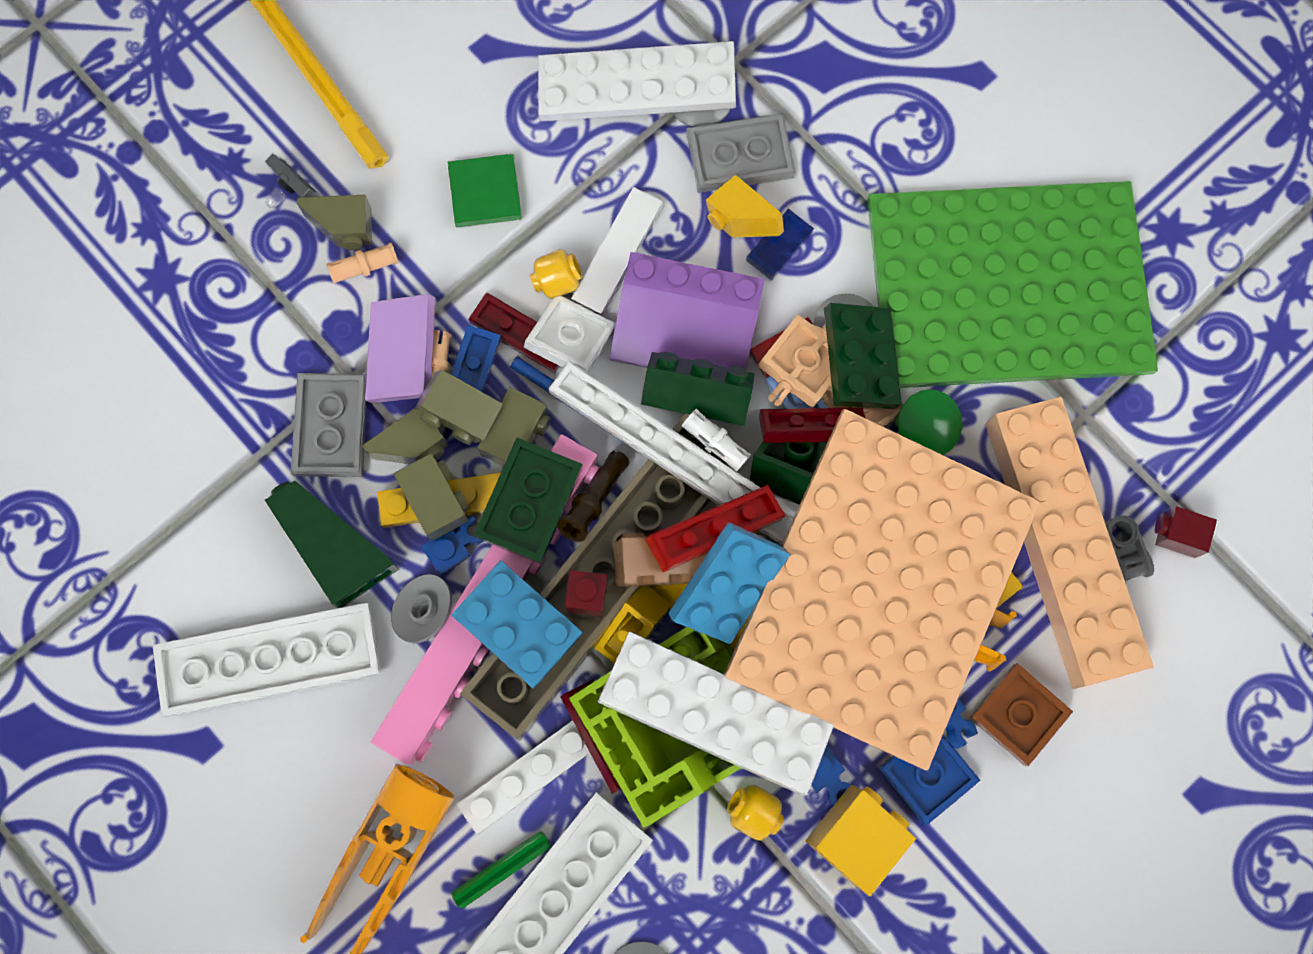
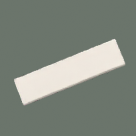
M633 187L582 278L578 289L573 294L571 301L600 316L604 314L626 274L630 252H638L663 206V201Z

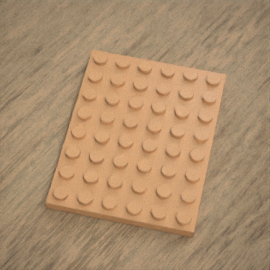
M842 410L782 543V547L788 551L790 556L776 577L766 584L725 671V677L797 711L811 714L834 725L833 728L928 771L1040 501L851 411Z

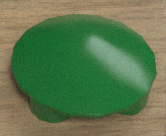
M934 389L921 390L910 396L894 419L899 435L941 455L952 450L959 441L963 428L962 415L956 402L946 393Z

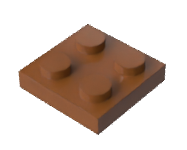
M1016 663L1013 664L969 718L1022 765L1029 766L1073 711Z

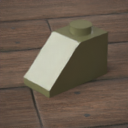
M366 195L297 198V205L304 217L338 247L347 250H358L362 246H372L371 206Z
M414 408L366 442L362 447L373 460L412 464L431 453L435 460L439 459L445 451L443 449L448 444L437 427L423 421L420 418L422 413Z

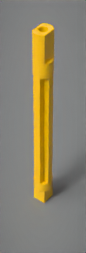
M249 0L337 121L340 129L367 167L373 169L385 165L389 159L387 153L359 114L355 112L276 0Z

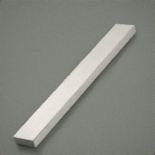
M568 361L548 389L549 393L717 505H722L760 488L570 361ZM776 498L785 517L781 521L758 532L777 545L782 546L796 511Z

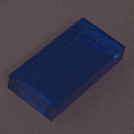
M789 208L782 215L784 232L780 236H764L746 257L748 263L770 280L775 278L814 231L811 225Z

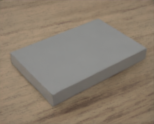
M783 113L686 129L698 193L718 190L735 174L748 185L795 177L796 173Z
M297 373L291 474L293 476L363 477L364 448L362 445L365 444L367 401H365L366 374Z

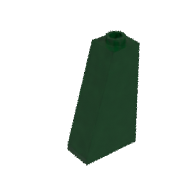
M295 480L291 483L284 482L276 486L271 491V496L265 499L268 507L329 601L336 608H343L399 570L389 557Z

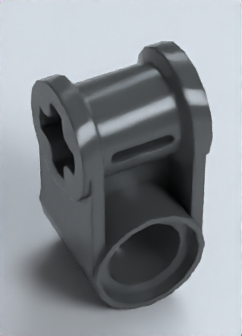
M1122 515L1105 521L1125 583L1127 580L1139 576L1148 578L1154 575L1152 558L1146 550L1135 520ZM1114 525L1122 531L1123 537L1121 542L1116 540L1112 534ZM1131 564L1134 565L1132 568H1129V569L1126 568V566H1128V565H1131Z

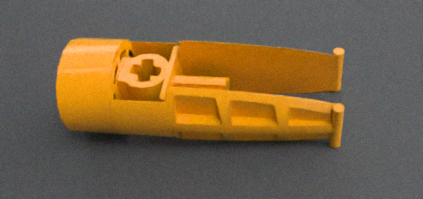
M395 764L357 833L350 842L319 903L308 931L300 937V942L306 943L318 933L368 845L372 843L376 846L359 874V877L364 879L365 883L378 887L393 859L396 857L402 862L395 870L350 954H362L412 876L418 862L452 804L454 795L443 785L421 772L401 764ZM381 807L390 813L388 817L378 824L376 831L368 832ZM399 823L402 826L400 832L404 833V835L395 839L392 836L394 830L390 829V826ZM418 828L426 832L413 854L403 847L414 839Z

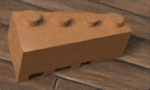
M644 533L623 534V538L614 543L615 587L688 584L707 554L663 573L645 541L647 537H645Z

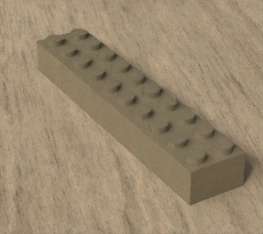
M684 414L672 430L706 451V446L682 427V424L689 417L688 414ZM713 452L709 453L710 455H712L713 457H715L716 459L730 467L724 460H722L716 454H714ZM648 459L588 533L586 539L580 543L540 593L545 600L580 629L583 635L535 689L492 653L461 691L460 695L521 742L598 644L624 604L641 587H615L614 543L623 538V534L644 533L645 537H648L653 533L696 516L703 511L711 500ZM570 570L607 575L608 585L603 617L566 612L565 601Z

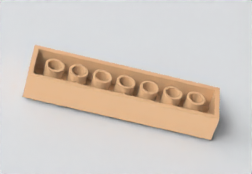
M1062 397L996 413L985 425L1006 486L1040 501L1024 544L1072 689L1154 668Z

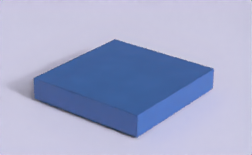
M944 735L940 740L928 771L893 755L877 767L922 826L925 827L981 781Z

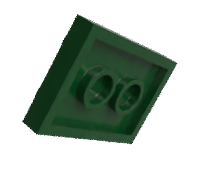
M829 303L824 307L834 405L896 409L901 406L891 308Z
M516 437L475 530L474 537L542 564L557 529L558 520L563 515L583 464Z

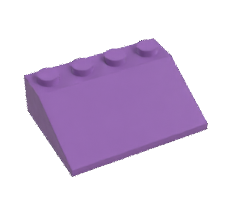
M630 252L609 360L647 368L652 352H671L684 359H705L712 362L713 365L723 367L739 366L746 369L765 279Z

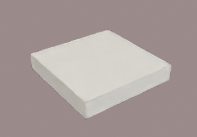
M557 296L552 299L525 340L524 348L563 368L570 361L586 373H589L614 332L616 323L563 296Z

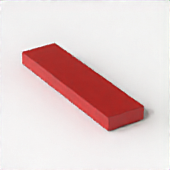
M766 485L653 533L645 541L664 573L707 554L728 522L754 533L781 521L785 514L770 487Z

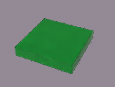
M513 154L447 162L456 228L522 220Z

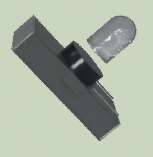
M271 153L264 161L270 169L272 168L280 176L277 183L291 195L296 192L300 197L320 196L284 159ZM275 187L265 200L266 205L270 208H276L286 195L279 188Z

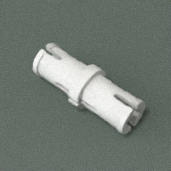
M697 409L682 424L683 428L706 446L705 450L708 453L713 452L736 472L751 455L727 435L728 431L723 427L719 429Z

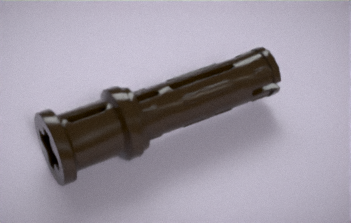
M615 450L611 451L587 489L573 498L572 508L567 515L560 517L557 523L558 530L563 536L575 542H582L586 539L588 527L592 521H596L601 516L602 504L629 465V459L621 451L615 452Z

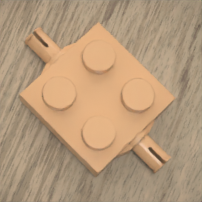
M797 314L757 365L778 383L777 387L768 397L770 402H772L780 393L774 405L780 406L787 395L791 393L813 408L832 384L825 324L820 328L810 324Z

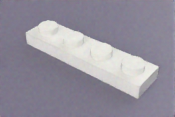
M573 720L456 804L476 835H479L590 754Z

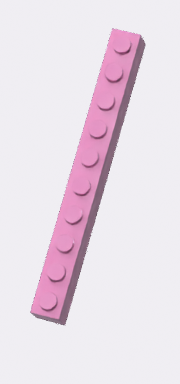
M561 434L551 451L583 464L581 473L563 512V515H567L572 508L573 498L581 492L585 483L587 485L590 484L600 467L596 466L598 464V455ZM558 527L551 540L552 545H555L561 536ZM491 546L451 611L445 625L436 635L371 740L372 744L407 765L414 766L416 761L422 762L426 758L433 743L429 742L436 728L440 731L444 728L452 714V711L448 708L454 698H462L460 693L470 681L467 677L474 666L480 667L490 652L484 644L454 619L451 614L500 560L526 582L531 573L536 575L539 572L546 557H544L542 564H539L497 546Z

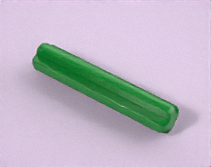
M542 831L537 832L455 889L451 895L456 905L460 909H464L550 849L551 844Z

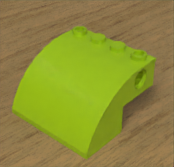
M689 627L682 629L659 644L723 675L734 653L729 643ZM611 671L569 698L644 828L742 769L737 765L598 703Z

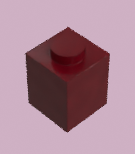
M1176 506L1160 514L1154 528V532L1158 534L1155 545L1193 558L1207 554L1211 547L1217 519Z
M570 570L565 601L566 612L603 617L608 585L607 575Z

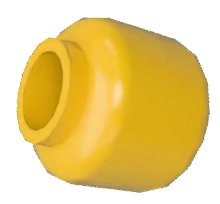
M561 249L537 258L534 262V273L530 274V279L536 292L543 291L550 299L577 290L579 280L583 278L581 267L573 253L568 254Z
M749 785L744 789H737L728 803L727 813L730 815L732 827L754 840H763L770 834L775 835L780 830L784 821V816L781 814V801L757 785Z

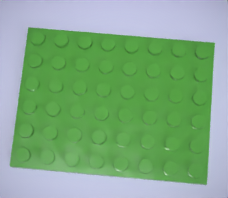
M1131 181L869 194L867 202L878 307L891 308L900 388L1153 375L1158 371Z

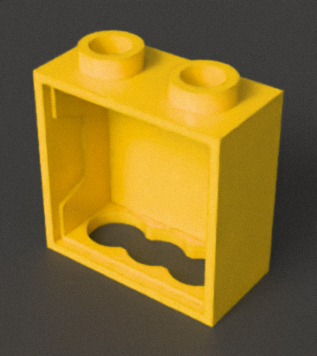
M850 785L805 842L857 889L870 897L916 840V837L907 830L910 824L906 819L894 810L889 814L880 806L884 800L871 788L866 786L862 790L854 785Z

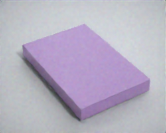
M423 294L371 302L365 401L380 403L415 399L422 396L431 379L435 312V297L432 295Z

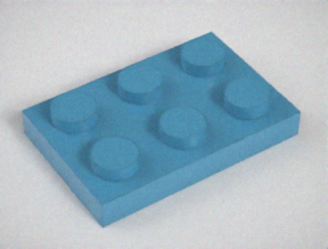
M728 522L668 614L676 623L731 644L752 613L766 584L776 577L790 554L784 547Z
M501 560L451 614L454 619L533 689L539 685L583 635L580 629Z

